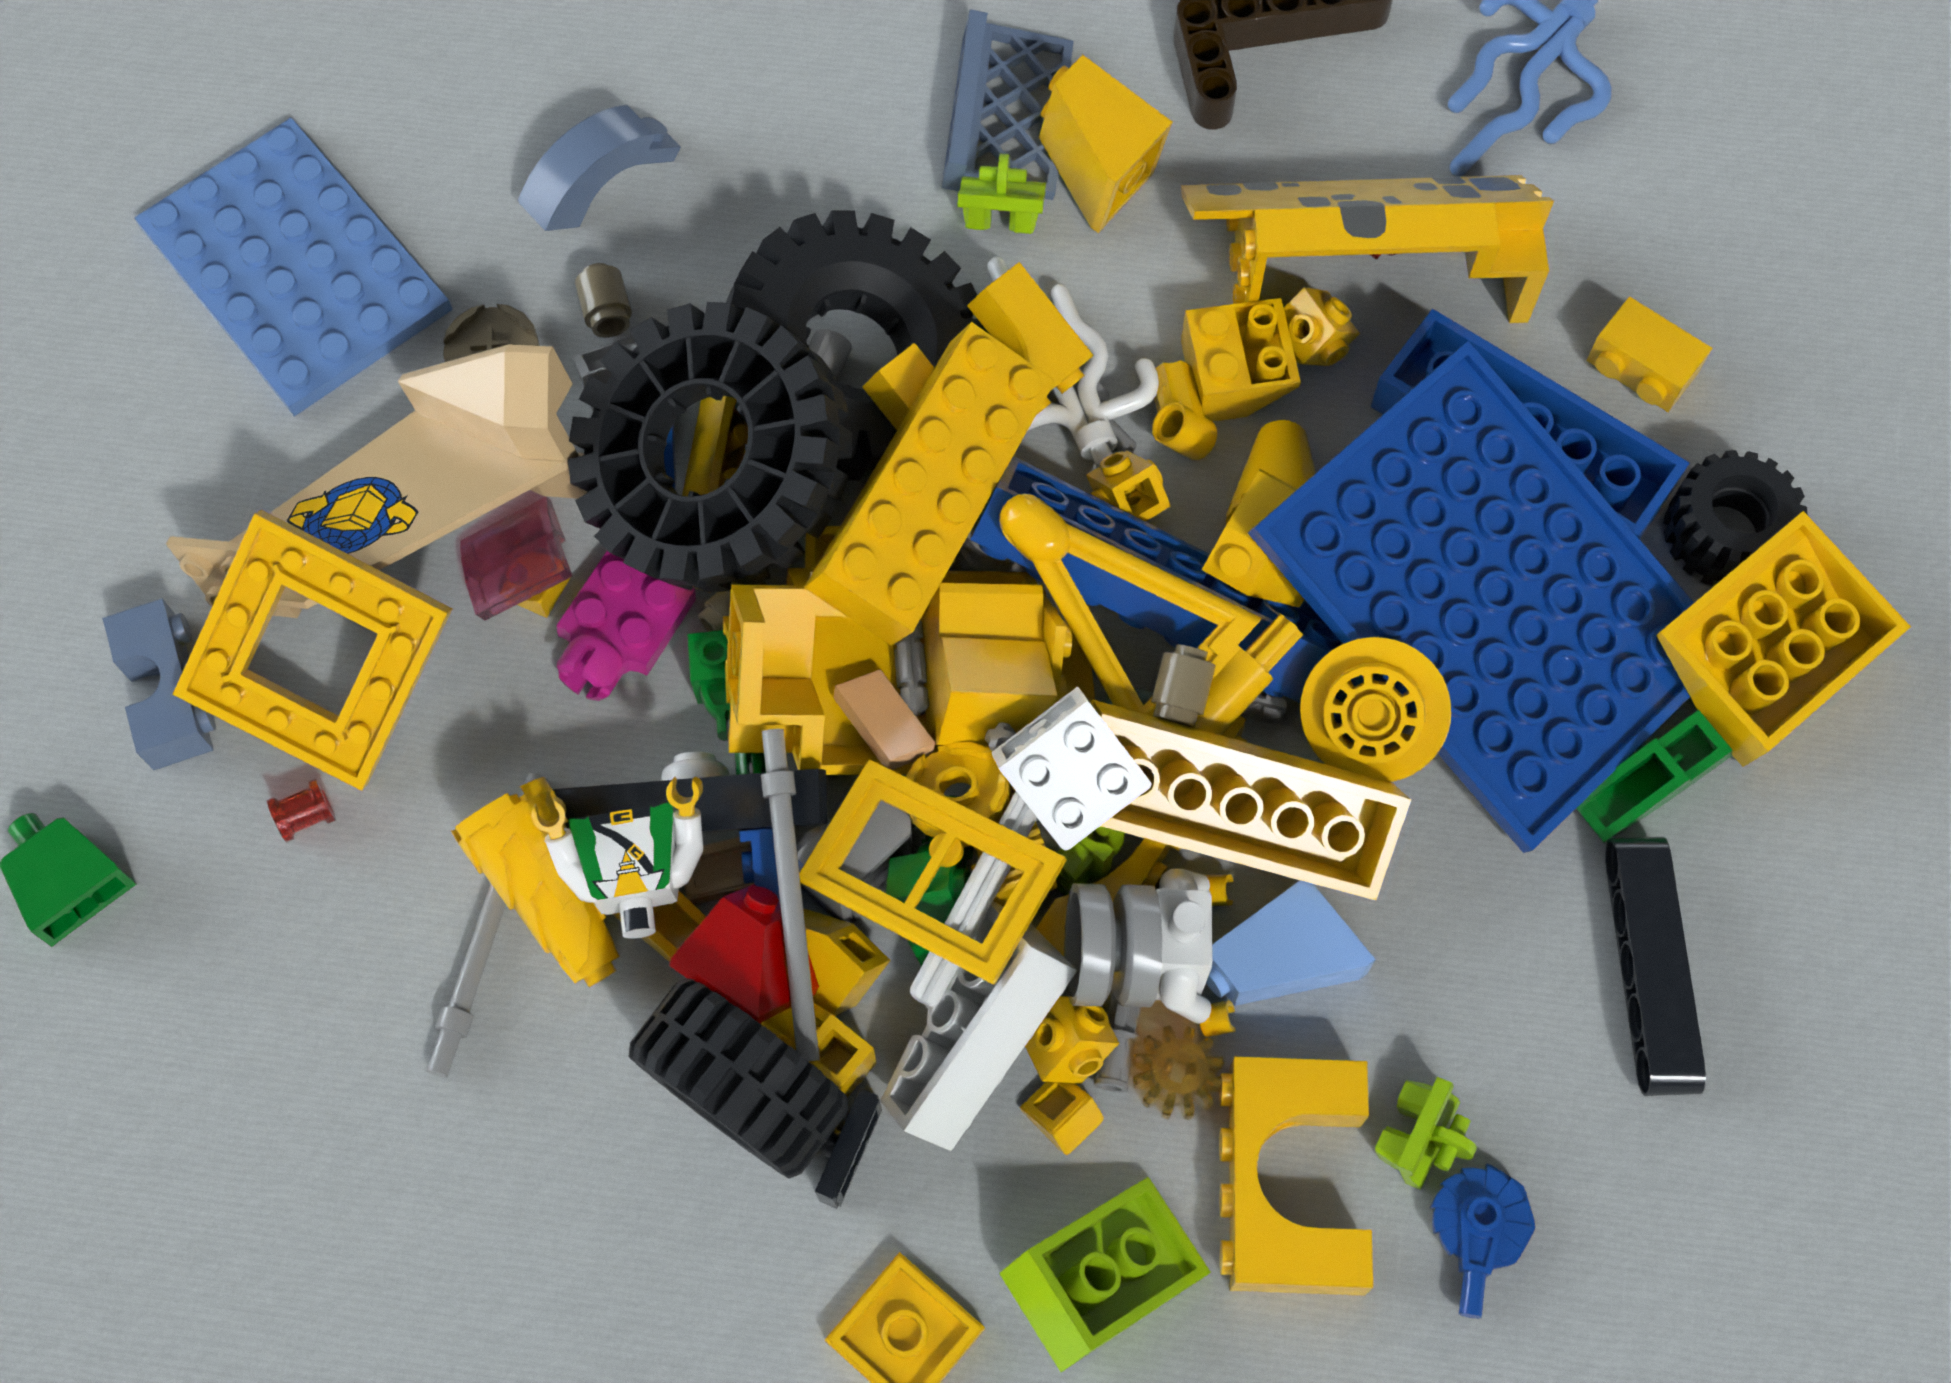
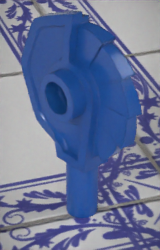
M1488 1163L1485 1164V1170L1471 1167L1461 1168V1173L1445 1179L1439 1184L1443 1188L1436 1194L1430 1206L1431 1209H1434L1432 1216L1433 1235L1438 1233L1439 1240L1449 1256L1454 1254L1458 1258V1271L1463 1273L1459 1315L1475 1319L1482 1318L1486 1277L1491 1275L1494 1269L1515 1264L1522 1255L1536 1228L1524 1186Z

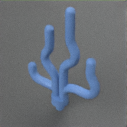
M1483 0L1480 3V12L1486 17L1494 15L1504 5H1512L1536 22L1538 26L1527 34H1508L1495 37L1487 42L1476 56L1474 73L1448 100V108L1451 112L1460 113L1486 87L1492 78L1494 63L1497 57L1506 53L1530 52L1537 50L1541 46L1543 47L1527 62L1520 74L1519 89L1522 102L1519 109L1515 112L1498 116L1489 122L1451 161L1450 172L1453 175H1464L1498 138L1504 134L1521 130L1533 121L1540 105L1538 79L1559 55L1564 64L1574 74L1591 86L1593 95L1589 100L1570 105L1563 110L1544 129L1543 140L1548 144H1555L1573 125L1593 119L1606 109L1611 100L1612 91L1609 79L1599 67L1579 52L1576 45V39L1579 34L1595 18L1594 6L1599 0H1562L1553 11L1538 0Z

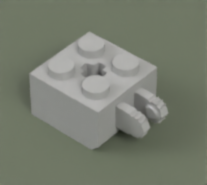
M880 801L840 867V870L886 893L890 858L914 854L912 830L916 825L912 823L910 815ZM829 823L823 829L820 826L814 827L798 843L799 873ZM802 884V888L831 917L854 924L862 916Z

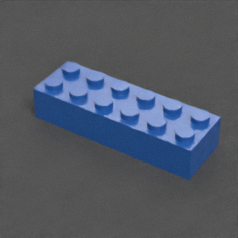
M1432 308L1379 377L1370 407L1384 414L1459 347L1469 341L1640 539L1674 491L1690 462Z

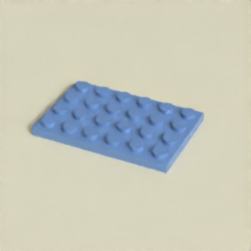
M289 118L134 217L141 230L294 417L453 310L449 299L292 118Z

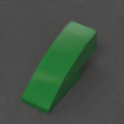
M1698 709L1661 738H1655L1618 765L1616 770L1576 810L1605 844L1609 839L1627 830L1731 757L1733 750Z

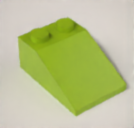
M1148 1176L1029 1248L999 1274L1059 1371L1063 1372L1206 1277L1211 1271Z

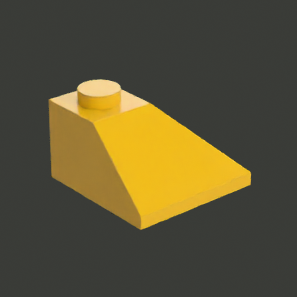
M1259 469L1225 526L1202 570L1245 595L1300 608L1304 598L1248 534L1253 527L1297 489L1268 472Z

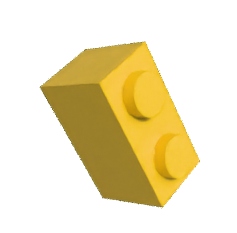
M1629 296L1598 335L1586 361L1594 365L1602 375L1616 379L1635 391L1643 401L1657 405L1666 412H1669L1698 375L1713 348Z

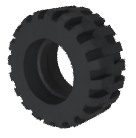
M691 978L675 983L629 1045V1058L643 1071L648 1073L650 1077L726 1136L789 1179L803 1173L847 1113V1096L838 1089V1086L833 1081L823 1075L817 1067L808 1062L790 1045H787L773 1032L751 1018L750 1015L739 1007L734 1006L718 993L711 991L707 986L700 982L697 983Z

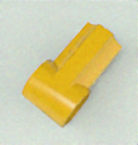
M1181 360L1173 363L1163 362L1156 367L1159 386L1157 395L1154 398L1157 414L1152 424V434L1156 441L1190 460H1200L1206 457L1213 449L1217 439V427L1214 422L1204 417L1192 367Z

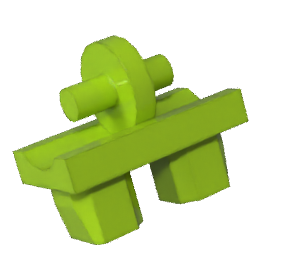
M1000 153L998 167L980 166L979 178L962 176L960 191H958L957 207L963 208L965 227L967 229H990L992 210L1010 211L1009 230L1014 233L1032 234L1038 214L1043 213L1046 183L1026 181L1027 169L1009 168L1010 154Z
M1099 826L1069 850L1065 851L1060 847L1057 853L1064 856L1067 861L1056 878V889L1066 896L1069 895L1073 883L1093 884L1108 876L1113 857L1123 847L1125 833Z
M1440 1077L1436 1078L1433 1086L1410 1080L1405 1081L1398 1096L1396 1107L1399 1113L1417 1120L1413 1131L1409 1135L1387 1126L1383 1129L1375 1146L1379 1159L1394 1169L1399 1170L1405 1184L1419 1190L1422 1189L1432 1164L1441 1170L1449 1171L1455 1157L1471 1160L1477 1150L1475 1143L1465 1137L1471 1121L1465 1116L1455 1114L1460 1100L1452 1094L1453 1082Z

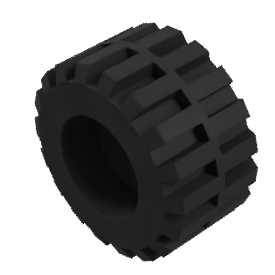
M1728 450L1724 452L1721 459L1714 453L1705 457L1702 464L1697 463L1683 480L1671 500L1663 523L1668 525L1664 531L1665 542L1674 543L1670 550L1674 560L1683 559L1686 563L1683 570L1690 576L1695 571L1703 576L1701 582L1711 586L1715 580L1721 581L1802 511L1808 515L1807 506L1800 505L1805 497L1801 487H1792L1791 483L1795 478L1788 470L1784 473L1779 472L1776 469L1778 465L1776 461L1770 458L1766 462L1758 460V453L1747 451L1744 457H1739L1736 450ZM1713 507H1729L1741 512L1751 521L1756 533H1740L1728 528L1717 518Z

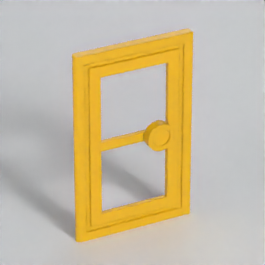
M869 759L799 875L800 883L994 985L1067 860L1064 856ZM880 801L944 832L936 835L930 842L929 853L931 859L905 903L840 870V867ZM961 841L1024 872L983 943L915 909L940 866L952 867L962 859L964 848Z

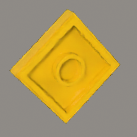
M899 1252L824 1341L870 1383H941L983 1333L985 1327Z

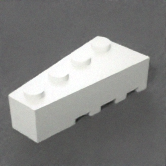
M994 901L992 902L973 938L974 940L983 943L1004 906ZM1031 923L994 985L958 966L939 1004L935 1007L926 1005V1008H928L927 1025L922 1036H911L880 1100L903 1131L952 1151L1076 974L1077 970Z

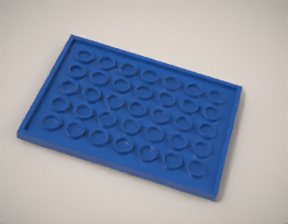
M1469 341L1459 347L1248 532L1250 537L1343 644L1369 637L1393 639L1417 649L1436 666L1447 685L1451 701L1449 731L1444 744L1437 754L1523 853L1533 851L1616 770L1618 765L1624 762L1690 698L1656 635L1694 602ZM1373 673L1375 681L1386 682L1388 679L1387 675ZM1399 681L1394 685L1401 694L1408 690ZM1414 701L1406 704L1409 714L1417 712Z

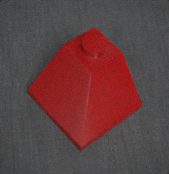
M752 884L722 897L672 956L669 966L685 978L694 979L697 983L700 982L711 991L718 993L731 1004L746 1012L758 1023H762L791 1008L780 901L772 891ZM808 953L812 994L814 996L819 988V984Z

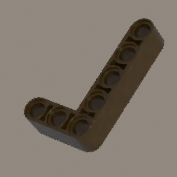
M1180 0L1176 10L1174 46L1193 119L1199 126L1208 130H1217L1230 123L1235 104L1237 80L1229 51L1374 30L1382 27L1387 22L1393 0Z

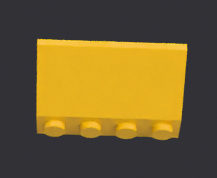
M1802 511L1656 636L1697 710H1700L1732 748V756L1744 767L1773 749L1911 626L1812 519Z

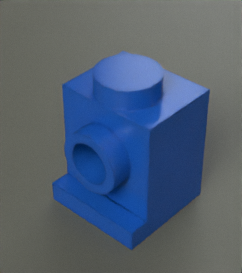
M772 828L740 830V842L751 841L752 851L741 852L744 884L754 883L756 886L766 888L775 893L780 901Z

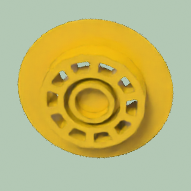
M1369 637L1349 641L1336 647L1315 665L1303 688L1300 715L1302 727L1309 745L1326 765L1387 782H1394L1420 771L1440 751L1446 740L1451 723V701L1442 675L1424 654L1397 640ZM1373 673L1387 675L1388 679L1386 682L1375 681ZM1362 675L1364 682L1353 686L1351 679ZM1397 681L1408 689L1404 694H1401L1394 687ZM1340 689L1347 694L1344 702H1340L1335 698ZM1414 701L1417 712L1409 714L1406 704ZM1334 713L1341 714L1342 723L1335 722ZM1405 725L1415 726L1410 735L1402 733ZM1347 733L1354 739V742H1350L1343 734ZM1392 741H1395L1398 744L1389 749L1385 746L1386 744H1389ZM1366 745L1375 747V750L1362 748V746Z

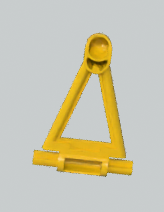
M1016 495L1009 499L1002 507L999 524L1003 535L1024 557L1033 562L1112 704L1115 706L1153 716L1156 704L1151 703L1152 696L1144 705L1142 704L1061 560L1067 553L1218 625L1197 647L1208 652L1206 661L1215 664L1216 667L1204 715H1198L1194 728L1222 735L1272 682L1273 677L1268 672L1303 636L1294 623L1282 614H1279L1244 651L1238 644L1260 622L1261 617L1067 524L1053 508L1034 495Z

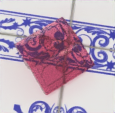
M547 496L460 540L461 561L475 615L484 621L573 576L561 545L566 540L553 504Z

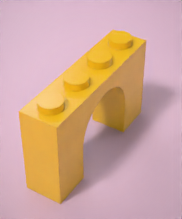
M1020 262L988 285L967 305L991 336L1053 378L1056 382L1052 389L1056 387L1063 394L1085 376L1079 367L1094 355ZM913 343L878 370L862 387L895 429L898 430L934 370V366L918 346ZM1047 397L1037 414L1051 404Z
M1234 1056L1229 1067V1073H1220L1219 1080L1220 1106L1229 1107V1128H1220L1219 1136L1220 1161L1229 1162V1184H1220L1219 1211L1220 1218H1229L1230 1240H1221L1220 1275H1230V1291L1365 1296L1373 1289L1372 1230L1314 1228L1298 1225L1287 1220L1274 1210L1265 1198L1259 1184L1257 1164L1262 1145L1274 1134L1284 1129L1295 1126L1361 1128L1369 1117L1367 1061Z

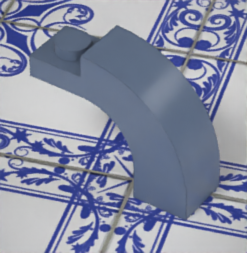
M628 105L608 108L575 125L547 150L530 173L517 201L545 231L580 227L592 200L611 178L632 166L674 162L681 146L667 133V128L658 120L650 117L641 119Z

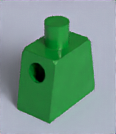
M28 813L14 820L8 828V833L18 847L1 859L0 869L26 926L31 933L51 947L137 885L127 873L64 817L55 819L45 827L35 813Z

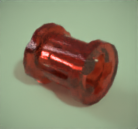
M317 778L309 781L308 788L281 800L272 797L266 801L274 823L286 843L294 840L295 833L321 821H326L328 824L336 821L330 802Z

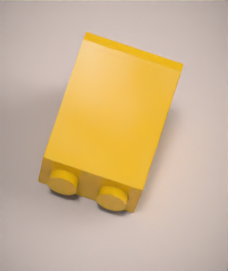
M1082 55L1070 68L1065 65L1062 66L1051 79L1048 89L1052 93L1041 111V117L1044 118L1039 139L1088 224L1094 231L1099 233L1153 175L1173 122L1086 56Z
M941 583L923 618V638L920 639V642L924 644L927 683H924V687L928 689L929 706L926 709L927 732L934 742L936 739L940 637L1043 642L1042 585Z

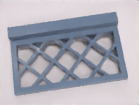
M970 9L962 38L941 188L960 191L962 176L979 178L980 170L974 169L976 159L990 151L999 162L1000 153H1005L1000 145L1015 137L1028 153L1014 161L1010 158L1009 168L1021 169L1035 160L1047 174L1045 199L1053 200L1056 193L1058 170L1050 156L1048 159L1045 155L1047 151L1043 144L1037 146L1025 132V130L1038 122L1043 124L1044 118L1041 117L1043 108L1030 92L1042 85L1048 88L1051 79L1062 66L1071 67L1074 41L986 23L987 12ZM992 41L1010 44L1017 54L1002 61L992 50L991 43ZM1041 51L1061 54V61L1058 65L1047 70L1035 55ZM1025 61L1037 77L1022 84L1010 69ZM1000 75L1013 91L997 99L986 86V83ZM1018 99L1032 113V115L1020 122H1017L1005 108ZM984 101H985L986 104H987V106H985V107H983V102H984ZM995 113L1008 129L992 137L983 127L981 121ZM978 139H980V141L982 142V144L979 146ZM1028 178L1026 180L1030 182H1040L1035 180H1029Z

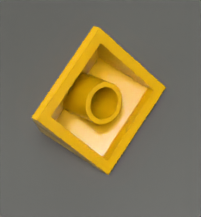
M940 637L935 744L944 745L954 742L971 741L983 746H989L985 740L986 732L989 729H995L998 723L1010 724L1017 733L1055 704L1057 691L1046 642Z

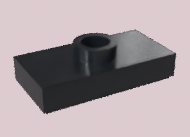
M860 1088L843 1128L837 1126L828 1137L823 1150V1157L829 1160L815 1190L819 1202L836 1209L838 1206L841 1207L882 1112L878 1095Z

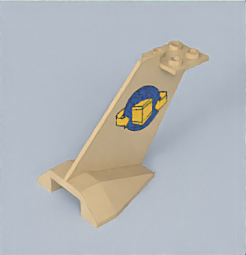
M508 344L402 374L398 383L415 411L274 509L270 514L381 570L528 490L542 496L578 499L585 495L587 491L570 483L568 459L583 456L584 453H577L574 445L569 442V436L556 414L573 383L553 346ZM246 530L229 542L170 536L166 542L167 547L180 562V568L192 577L205 594V599L210 606H213ZM285 587L272 617L298 618L302 611L300 608L309 609L318 603Z

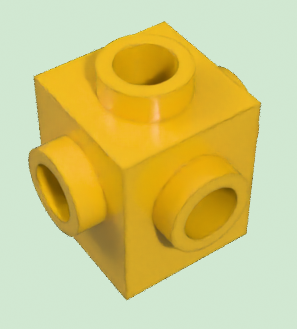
M1303 287L1284 307L1295 359L1300 364L1331 366L1346 356L1349 351L1348 345L1360 334L1350 321L1352 313L1349 308L1338 298L1332 297L1327 290Z
M1128 450L1108 455L1100 462L1098 468L1086 474L1093 490L1090 493L1091 495L1145 522L1171 507L1163 488L1162 475L1157 466L1150 459L1145 460Z
M1060 996L1036 1029L1032 1038L1027 1042L1025 1048L1041 1081L1082 1084L1088 1076L1096 1073L1103 1066V1060L1119 1045V1041L1109 1024L1107 1013L1101 1006H1073L1070 1004L1068 996Z

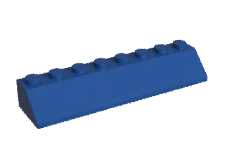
M1015 456L1012 457L996 485L970 539L978 543L980 549L987 555L999 560H1006L1008 558L1024 566L1027 573L1033 578L1044 582L1033 562L1024 557L1007 541L999 524L1000 512L1009 499L1019 494H1031L1053 508L1067 524L1261 617L1260 622L1238 644L1244 651L1279 614H1282L1298 627L1303 636L1268 672L1273 677V680L1263 691L1274 697L1280 698L1284 695L1301 704L1303 688L1310 672L1326 654L1343 644L1306 601H1303L1299 608L1245 595L1202 570L1210 555L1209 553ZM1069 553L1061 559L1086 604L1091 606L1101 604L1117 612L1119 618L1126 624L1138 629L1147 627L1163 635L1164 639L1174 648H1176L1177 644L1197 648L1218 626ZM1362 675L1351 679L1353 686L1364 682ZM1340 689L1335 698L1340 702H1344L1347 694ZM1334 713L1335 721L1342 723L1341 714Z

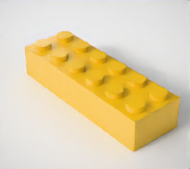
M971 322L948 344L804 588L891 646L911 634L1056 381Z
M1092 699L1091 704L1151 782V787L1103 823L1101 827L1377 900L1411 799L1394 783Z

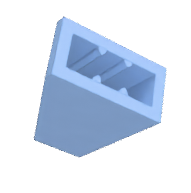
M1300 880L1212 944V968L1206 984L1216 996L1221 998L1226 995L1233 1005L1237 1006L1360 980L1368 974L1376 959L1315 885Z

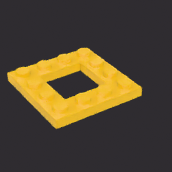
M261 509L254 513L172 695L362 791L368 785L453 608ZM285 587L378 634L339 716L248 670Z

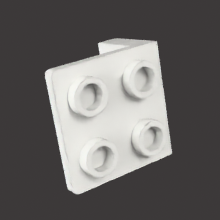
M1078 686L991 752L998 769L1058 845L1065 851L1072 848L1151 787V782L1106 725Z

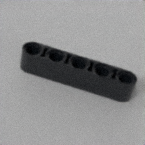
M1665 837L1609 839L1605 851L1606 873L1635 1069L1640 1091L1643 1096L1702 1094L1706 1083L1705 1061L1669 843Z

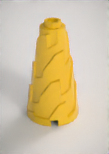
M540 777L519 786L524 793L522 796L519 797L518 794L509 796L508 793L502 795L465 818L455 826V830H451V833L478 873L485 874L509 910H516L544 952L547 954L551 952L558 964L574 983L584 979L590 988L617 971L612 962L620 956L611 934L603 921L606 915L601 914L594 903L581 901L557 874L545 842L548 832L540 831L532 822L531 814L535 803L542 819L552 821L559 816L553 801L556 795L546 778ZM566 816L563 823L564 828H567L565 825V823L568 822Z

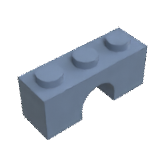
M162 598L102 618L113 662L131 682L147 676H160L159 685L150 697L125 707L136 753L153 770H157L214 751L209 734L210 731L216 730L213 715L172 695L189 659L186 643L192 642L191 630L185 616L182 613L175 615Z

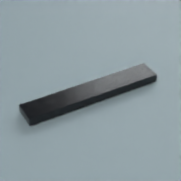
M818 768L792 770L796 787V794L791 796L794 826L828 824L826 770ZM766 773L699 778L703 783V792L697 800L695 808L701 812L702 833L772 828L769 798H763L761 775ZM693 778L677 779L676 789L681 796L687 798L693 796ZM671 780L553 789L556 797L560 798L565 804V816L568 820L565 825L570 829L569 819L669 803L666 790Z

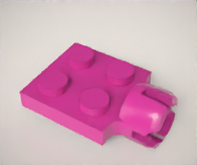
M606 551L556 625L558 637L569 642V645L557 661L558 678L566 687L578 695L587 681H589L593 686L586 695V698L600 701L611 694L622 675L627 672L635 671L647 676L696 601L694 588L691 591L658 580L624 564L625 559Z

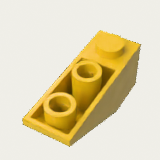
M803 908L808 953L819 984L816 995L813 996V1002L836 1016L857 1006L891 960L853 923Z

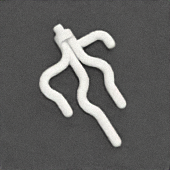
M993 257L989 260L987 267L994 282L1008 271V267L1001 257ZM1058 284L1051 290L1052 301L1056 309L1094 356L1088 360L1082 371L1085 376L1078 382V396L1073 386L1063 394L1056 387L1053 388L1059 404L1052 403L1037 414L1028 430L1049 423L1062 424L1071 431L1081 456L1087 460H1094L1098 468L1100 462L1112 454L1118 443L1109 420L1139 410L1150 404L1157 395L1159 386L1158 374L1150 359H1139L1135 365V371L1140 380V386L1134 391L1101 403L1097 393V384L1106 369L1109 357L1107 345L1097 330L1082 321L1068 288L1065 285Z

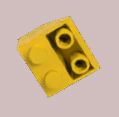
M1281 298L1185 310L1181 345L1185 362L1192 367L1205 418L1212 422L1244 418L1300 387L1301 380Z

